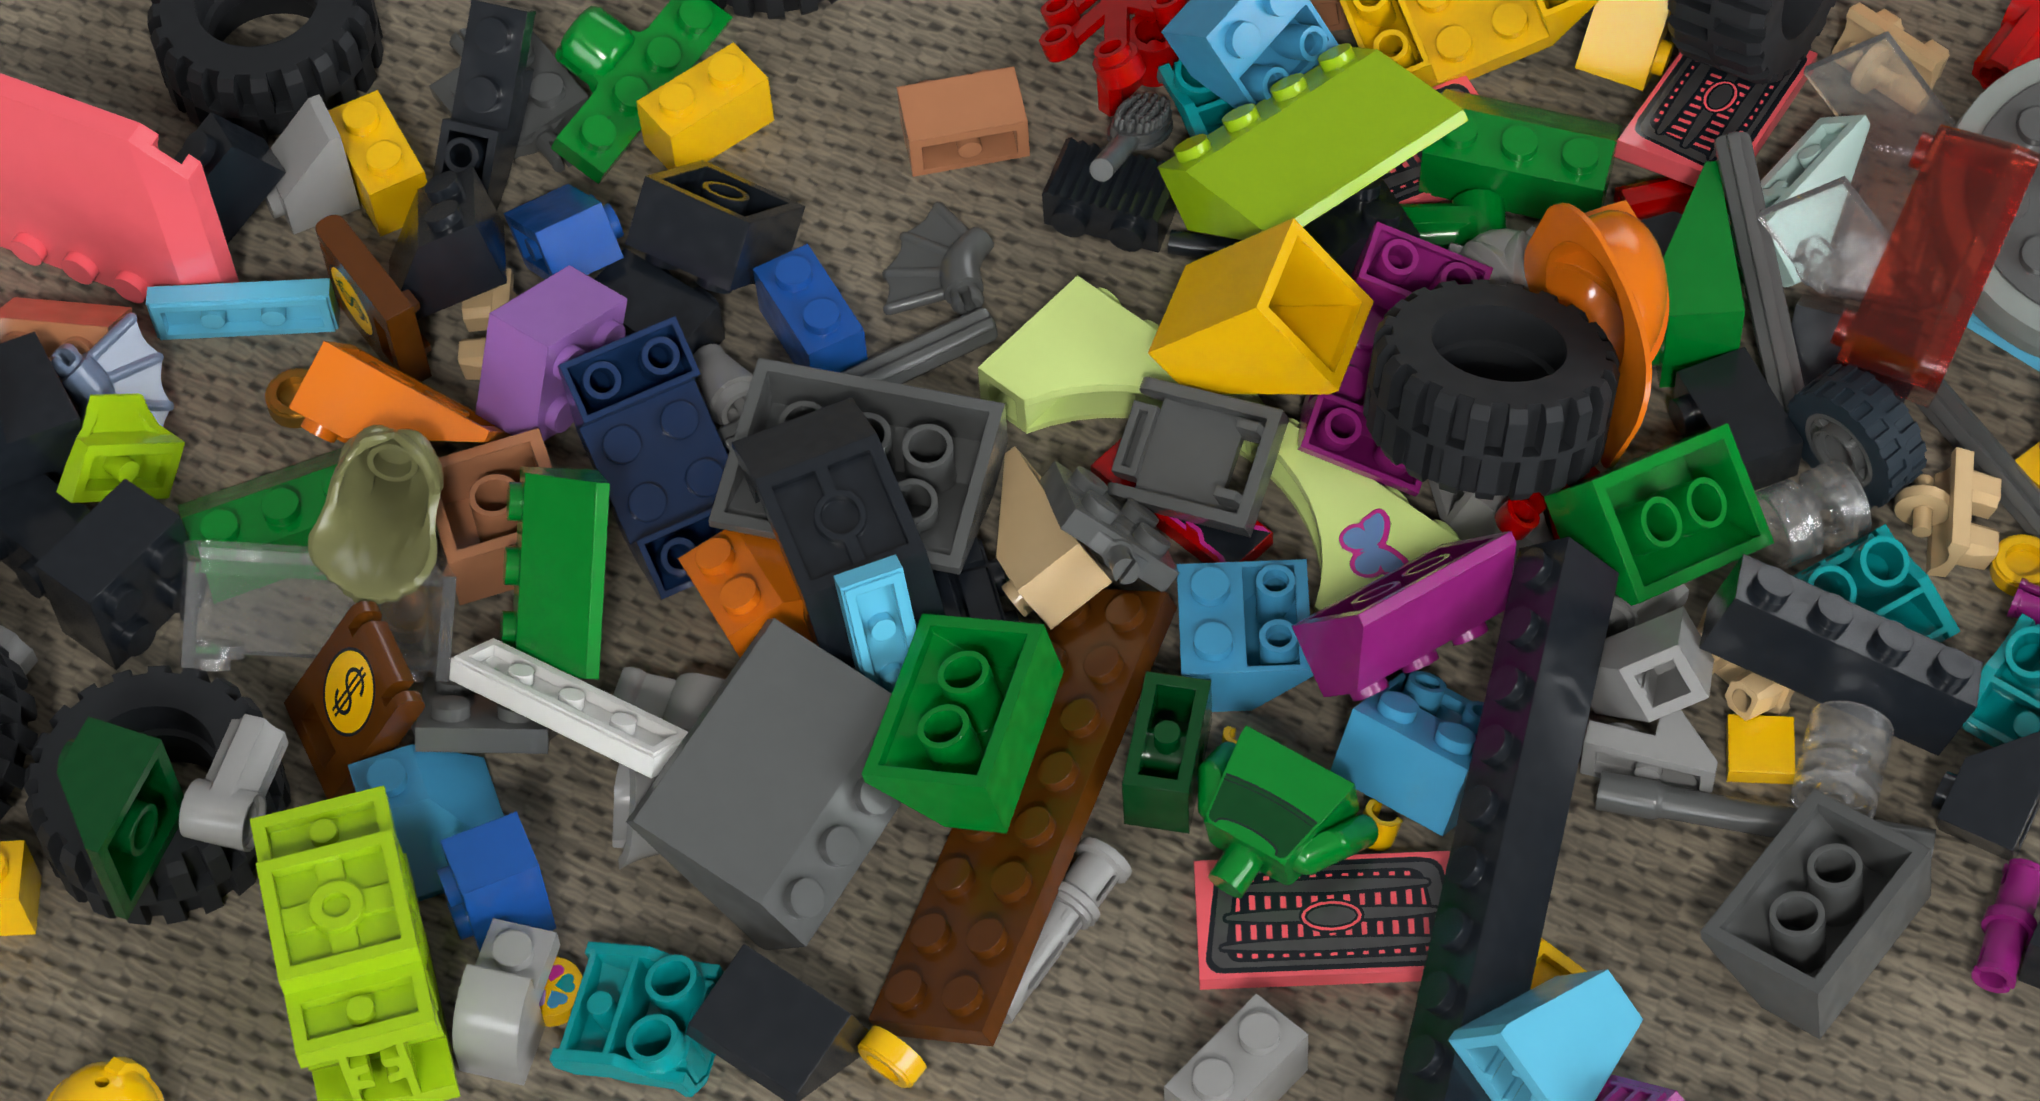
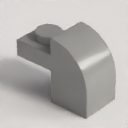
M495 918L492 919L476 964H466L457 994L453 1017L452 1043L460 1071L524 1086L546 1027L539 1002L560 948L557 932Z

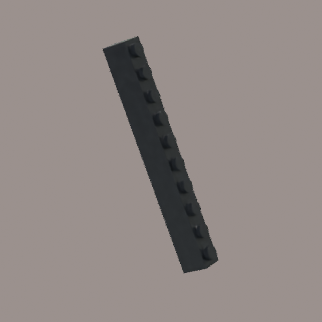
M1570 537L1525 546L1518 550L1394 1101H1491L1448 1039L1454 1030L1520 996L1531 988L1619 577L1617 571Z

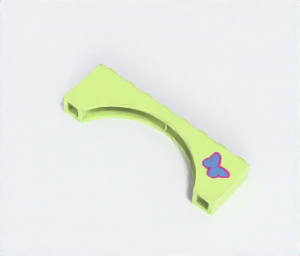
M1078 275L978 367L980 398L1005 403L1006 419L1026 434L1052 425L1076 420L1129 418L1134 400L1156 405L1161 410L1163 401L1147 397L1140 392L1139 389L1143 377L1178 383L1148 354L1159 325L1151 320L1143 321L1124 308L1110 291L1101 287L1095 288ZM1221 394L1265 405L1257 394ZM1288 418L1289 422L1270 479L1283 491L1296 508L1316 550L1321 582L1314 606V613L1441 544L1461 541L1457 533L1448 524L1441 520H1431L1411 506L1406 497L1397 489L1387 485L1382 486L1373 479L1297 450L1300 422L1293 418ZM1244 440L1240 455L1253 464L1259 444Z

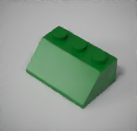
M1444 90L1442 95L1461 107L1468 121L1423 149L1418 191L1430 193L1431 196L1453 200L1458 194L1467 190L1487 189L1498 193L1504 199L1506 212L1542 219L1547 209L1558 203H1569L1580 209L1583 213L1603 207L1616 158L1614 157L1616 144L1622 134L1623 126L1455 90Z
M1728 423L1679 439L1577 482L1572 486L1565 487L1557 493L1544 496L1559 538H1572L1617 571L1619 577L1615 594L1631 606L1640 604L1736 561L1743 554L1749 555L1774 544L1773 537Z
M341 448L177 505L213 606L318 569L312 563L309 556L308 538L325 504L329 484L338 464Z
M521 466L520 482H509L507 490V521H518L516 547L505 546L503 584L514 585L513 611L502 610L500 641L574 677L599 680L610 483L598 470Z
M922 614L861 775L865 783L944 827L1007 834L1064 673L1044 624Z

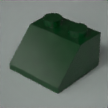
M88 716L77 737L71 738L64 745L58 759L57 775L85 849L115 916L128 920L179 828V813L184 795L161 739Z

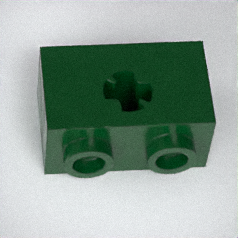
M1146 671L1122 781L1124 824L1190 833L1198 794V767L1205 759L1212 725L1211 680Z

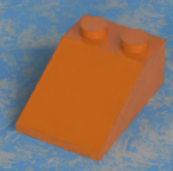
M323 341L289 406V409L305 417L301 424L303 429L330 443H335L336 439L346 443L364 428L372 425H383L396 430L411 429L419 431L429 441L489 443L512 436L476 415V411L364 350L345 343Z
M723 530L678 558L739 658L742 657L767 619L775 618L813 642L804 621L803 602L776 539Z

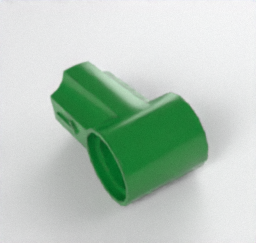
M1487 189L1467 190L1458 194L1452 200V203L1400 204L1420 233V239L1447 250L1450 243L1464 246L1480 233L1492 229L1506 228L1504 199L1498 193Z

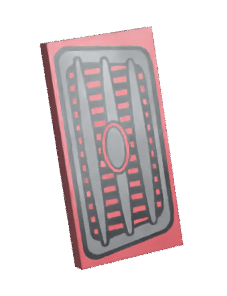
M1809 51L1804 59L1798 60L1796 69L1789 75L1783 76L1782 80L1762 85L1752 83L1687 58L1680 52L1618 138L1614 157L1693 187L1696 185L1705 162L1717 161L1714 141L1721 135L1736 131L1747 132L1751 136L1756 157L1814 70L1818 53Z
M1450 851L1354 854L1313 875H1301L1289 886L1283 885L1259 871L1242 898H1235L1223 892L1209 880L1208 875L1218 860L1194 861L1200 990L1421 981Z

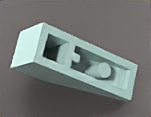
M1866 114L1819 118L1760 181L1783 287L1793 286L1808 277L1812 270L1811 266L1830 246L1871 125ZM1728 215L1735 257L1740 267L1730 217Z

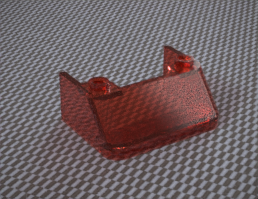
M1940 124L1936 135L1923 131L1908 164V167L1919 171L1876 271L1858 311L1855 312L1848 308L1844 309L1830 341L1831 344L1841 348L1835 364H1842V366L1850 364L1857 366L1863 372L1868 371L1876 376V379L1883 385L1886 384L1893 390L1894 395L1929 408L1943 381L2040 161L2039 152L2016 143Z

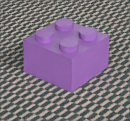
M569 265L490 312L475 414L512 436L539 428L543 441L556 433L566 431L574 420L558 365L624 338L626 330L623 323L627 298Z

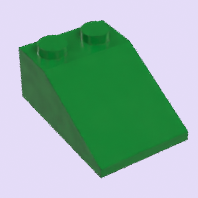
M1717 161L1705 162L1663 258L1669 290V318L1664 340L1652 361V366H1656L1659 388L1675 387L1677 371L1740 348L1745 307Z

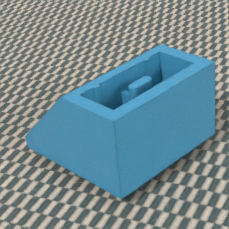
M1189 0L1161 31L1191 77L1233 108L1250 103L1256 105L1262 100H1268L1272 97L1270 88L1273 84L1292 74L1307 73L1319 65L1317 59L1323 52L1339 45L1310 0Z
M1307 559L1177 564L1179 571L1177 576L1181 676L1211 680L1212 712L1252 711L1313 677L1311 668L1292 628V625L1310 616Z
M1424 671L1401 673L1388 683L1389 686L1385 690L1366 698L1353 708L1330 771L1354 783L1356 790L1443 837L1457 825L1484 702L1471 701L1448 689L1445 682L1434 674Z

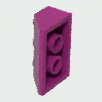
M1512 531L1441 544L1292 625L1323 697L1350 694L1353 702L1369 698L1389 686L1386 676L1402 669L1403 673H1410L1438 660L1439 655L1436 649L1451 641L1453 646L1474 640L1488 632L1489 628L1485 621L1505 611L1517 544Z

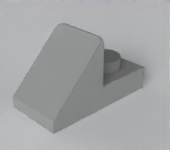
M1678 710L1659 719L1655 735L1640 732L1635 727L1625 723L1604 724L1590 720L1583 744L1580 773L1600 778L1602 771L1658 780L1668 786L1713 793L1718 761L1682 710Z

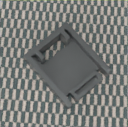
M1143 377L1139 389L1140 392L1147 397L1163 401L1160 410L1156 405L1134 400L1111 471L1121 479L1136 483V486L1134 488L1110 482L1107 486L1109 489L1107 494L1123 504L1131 498L1147 507L1153 513L1251 538L1289 422L1284 410L1156 378ZM1245 440L1257 443L1259 446L1243 495H1241L1237 491L1228 488Z

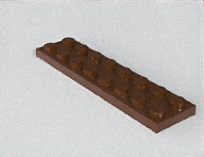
M1103 589L1053 629H1050L1042 621L1041 624H1044L1064 673L1008 832L1005 834L958 828L951 829L868 1019L873 1026H879L899 1037L994 1046L1059 891L1058 888L1065 877L1140 698L1146 671H1151L1176 612L1177 606L1168 592Z

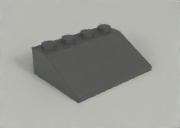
M758 358L733 442L852 397L878 435L926 548L932 570L960 575L994 495L1008 444L1005 403ZM731 445L708 520L709 526L776 539L762 503H755Z
M775 618L767 619L629 816L626 823L759 947L765 950L806 947L901 805V802L865 783L861 775L892 693Z

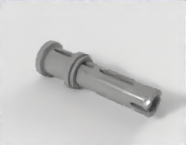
M1086 837L1078 845L1077 851L1079 856L1065 874L1058 888L1059 891L1003 1023L1011 1024L1025 1001L1034 989L1038 987L1070 940L1074 938L1080 929L1085 930L1095 925L1101 915L1098 908L1117 883H1126L1131 876L1132 869L1130 864L1116 849L1097 838Z

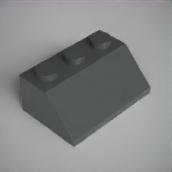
M1813 789L1700 931L1701 939L1761 1008L1821 1039L1930 898L1931 849Z

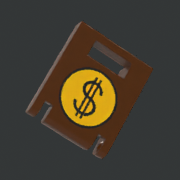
M330 215L321 219L316 224L315 231L320 242L321 252L338 306L382 361L421 382L431 377L426 355L432 349L419 330L415 315L420 309L417 299L409 289L403 292L399 289L341 216Z
M372 601L358 602L348 610L284 702L327 799L355 793L356 790L348 765L395 750L425 708V703L418 691H409L415 680L387 622L381 621L382 613L377 603Z

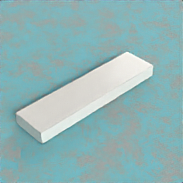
M495 638L449 659V680L651 779L660 774L688 734V731Z

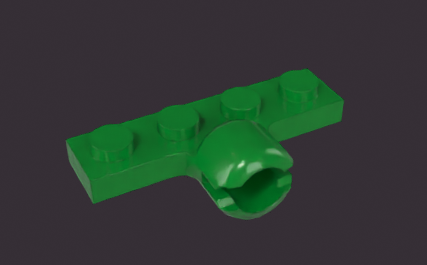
M670 0L649 27L639 32L630 30L601 7H588L575 19L563 35L561 45L557 48L555 57L559 64L588 84L592 95L555 138L550 149L599 184L642 132L636 101L697 65L727 28L733 17L711 0Z

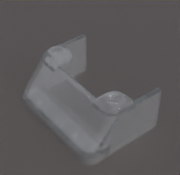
M1887 31L1807 65L1803 73L1835 116L1866 114L1871 124L1852 178L1854 181L1853 186L1846 176H1843L1760 210L1758 219L1795 265L1800 280L1806 286L1812 287L1816 292L1923 314L1946 305L1950 300L1953 285L1943 267L1938 247L1935 243L1932 222V196L1942 151L1957 123Z
M213 540L184 541L178 652L180 665L184 668L204 671L231 670V660L243 659L245 655L315 658L345 614L356 603L352 598L344 595L335 583L329 582L326 576L312 563L308 546ZM437 556V562L429 577L416 592L404 596L398 602L377 604L382 613L381 621L387 622L415 680L414 682L427 681L428 672L432 673L436 681L449 682L457 577L443 557Z

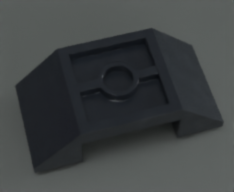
M852 397L732 442V448L755 503H762L801 597L804 621L814 644L851 668L855 667L833 576L895 554L903 567L916 628L922 614L946 616L926 548L878 435Z

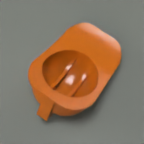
M1627 200L1603 206L1583 213L1580 209L1569 203H1558L1547 209L1526 246L1524 253L1525 278L1530 292L1539 294L1542 290L1557 296L1560 304L1566 307L1573 304L1585 312L1588 323L1597 322L1616 351L1619 360L1618 370L1620 377L1605 449L1601 457L1604 468H1613L1638 432L1650 399L1652 361L1664 340L1669 318V290L1665 263L1655 237L1647 226L1636 217Z

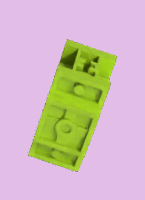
M385 786L249 819L258 860L256 868L278 981L285 998L295 1054L300 1068L308 1067V1071L312 1072L317 1101H445L461 1097L451 1054L452 1047L428 937L422 921L412 870L407 854H403L396 835Z

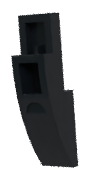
M471 0L451 118L442 119L433 177L447 171L458 173L474 167L497 211L514 160L531 88L534 69L527 68L526 66L536 11L489 0Z

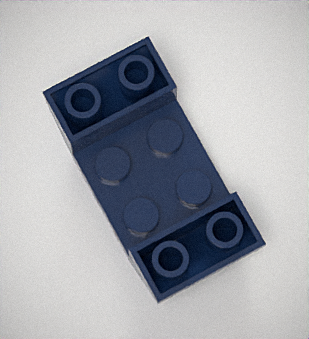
M674 316L558 365L580 440L593 469L598 470L610 483L609 506L624 540L660 600L694 586L678 558L724 530L710 527L708 520L728 458L695 382V379L701 373L678 320Z

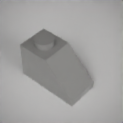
M320 94L310 97L271 147L272 152L286 173L266 196L265 201L274 219L285 216L293 234L315 227L321 219L327 216H343L361 209L341 136Z

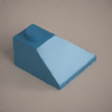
M410 744L348 765L356 792L385 786L396 835L403 854H407L411 866L418 902L444 893L436 870L448 866L440 840L504 816L484 757L457 752H415V745Z

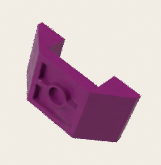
M1376 222L1350 275L1374 301L1339 391L1329 395H1306L1300 415L1297 450L1416 497L1419 494L1422 482L1410 476L1404 464L1396 466L1385 456L1381 447L1377 446L1366 426L1367 420L1363 415L1364 398L1377 326L1384 319V315L1401 299L1404 300L1412 292L1423 287L1431 291L1441 282L1455 280L1458 285L1469 284L1472 279L1490 280L1493 268Z

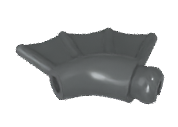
M935 202L923 222L908 232L900 234L899 239L902 241L900 252L897 258L882 272L883 278L887 280L889 285V295L883 307L886 315L897 314L943 300L951 304L954 312L964 315L979 307L982 308L984 304V288L980 267L983 260L994 247V242L984 230L979 227H973L969 230L943 203Z

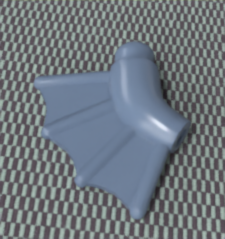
M130 312L126 314L87 353L80 354L73 344L64 343L49 357L63 387L79 408L81 426L90 394H142L149 410L162 427L169 411L174 409V403L169 401L161 382V368L164 355L156 351L143 338L135 313Z

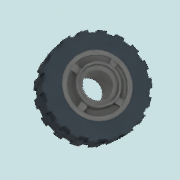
M1835 364L1794 395L1787 405L1789 412L1786 414L1804 441L1801 457L1812 468L1811 471L1838 494L1846 498L1848 502L1854 505H1863V508L1872 509L1874 506L1880 508L1923 473L1921 470L1926 467L1927 463L1925 458V452L1927 451L1925 441H1922L1921 430L1917 422L1909 414V409L1903 401L1900 402L1893 394L1894 391L1886 384L1883 385L1876 379V376L1868 371L1863 372L1859 370L1857 366Z

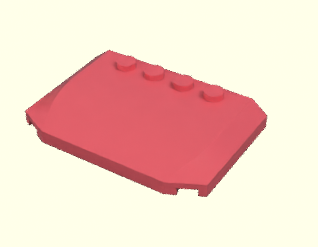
M0 73V247L11 250L20 260L27 264L38 266L44 262L63 269L70 278L81 284L89 285L95 281L112 287L123 298L137 304L143 303L146 300L147 287L239 282L206 176L199 160L188 154L183 163L180 164L159 150V134L142 123Z

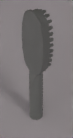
M1144 92L1142 98L1140 93H1136L1135 96L1131 95L1130 98L1123 100L1120 106L1117 107L1116 113L1107 129L1108 145L1090 165V173L1095 180L1103 182L1109 180L1134 150L1153 149L1169 138L1173 131L1172 110L1170 109L1169 99L1161 96L1159 101L1158 94L1154 93L1150 97V101H1148L1149 94Z

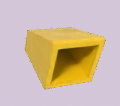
M1292 218L1187 264L1148 354L1178 384L1217 394L1329 395L1339 391L1374 301L1314 238Z

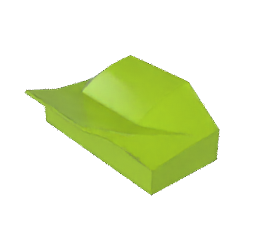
M90 394L81 430L76 437L56 492L71 503L101 502L124 479H127L154 499H168L185 442L159 425L149 410L142 394Z

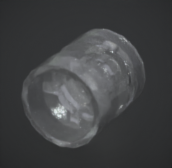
M1833 459L1804 471L1799 475L1798 484L1793 480L1785 479L1755 492L1774 540V544L1767 546L1766 549L1781 568L1789 569L1819 556L1823 551L1824 545L1836 549L1870 533L1872 520L1867 497L1851 468L1841 460Z
M1829 701L1818 704L1812 709L1802 745L1803 755L1798 761L1790 795L1795 807L1799 808L1813 789H1816L1856 811L1874 818L1884 779L1880 773L1886 769L1895 731L1890 720L1871 707L1850 701Z

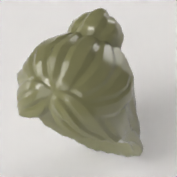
M372 425L350 438L341 448L338 464L329 484L325 504L309 534L308 552L312 563L326 576L327 580L335 583L338 589L344 595L352 598L355 603L361 601H372L377 604L398 602L404 596L418 590L429 577L437 562L436 515L441 491L444 487L442 464L435 450L422 433L411 429L396 430L383 425Z

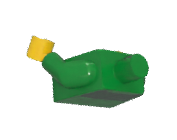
M1247 725L1242 730L1238 741H1235L1236 728L1231 726L1225 727L1221 744L1198 767V812L1204 819L1209 841L1215 847L1224 851L1208 875V878L1220 890L1235 898H1242L1259 871L1283 885L1289 886L1301 875H1313L1366 848L1375 851H1385L1394 843L1403 819L1400 817L1393 821L1380 820L1378 816L1382 803L1375 799L1369 800L1363 814L1356 816L1360 808L1354 783Z

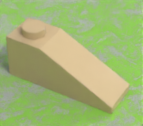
M1014 446L1005 453L996 558L1010 580L1001 587L1024 617L1034 610L1050 629H1053L1111 584L1112 581L1090 547L1060 529L1041 485L1040 479L1042 477Z

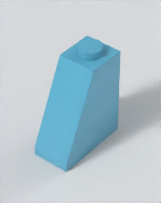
M1605 969L1555 976L1454 1030L1448 1041L1491 1101H1595L1642 1023L1643 1018L1610 971Z

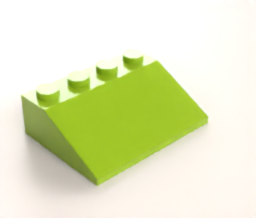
M1344 43L1323 52L1317 59L1319 65L1307 73L1292 74L1277 81L1270 88L1272 97L1268 100H1262L1256 105L1250 103L1237 107L1222 118L1224 125L1209 135H1195L1179 143L1173 150L1175 156L1157 168L1187 230L1244 240L1292 218L1302 227L1306 226L1468 121V118L1461 107L1378 49L1352 47L1351 44Z

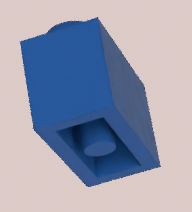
M566 184L503 213L524 264L530 271L544 280L569 265L588 275L624 258L617 239L623 237L624 233L611 205L608 203L602 205L592 194L588 195L570 184Z
M808 244L753 268L759 310L794 364L841 372L868 359L863 327Z
M517 811L440 840L448 866L438 869L436 872L460 940L473 936L480 953L493 918L548 931L556 929L540 866Z

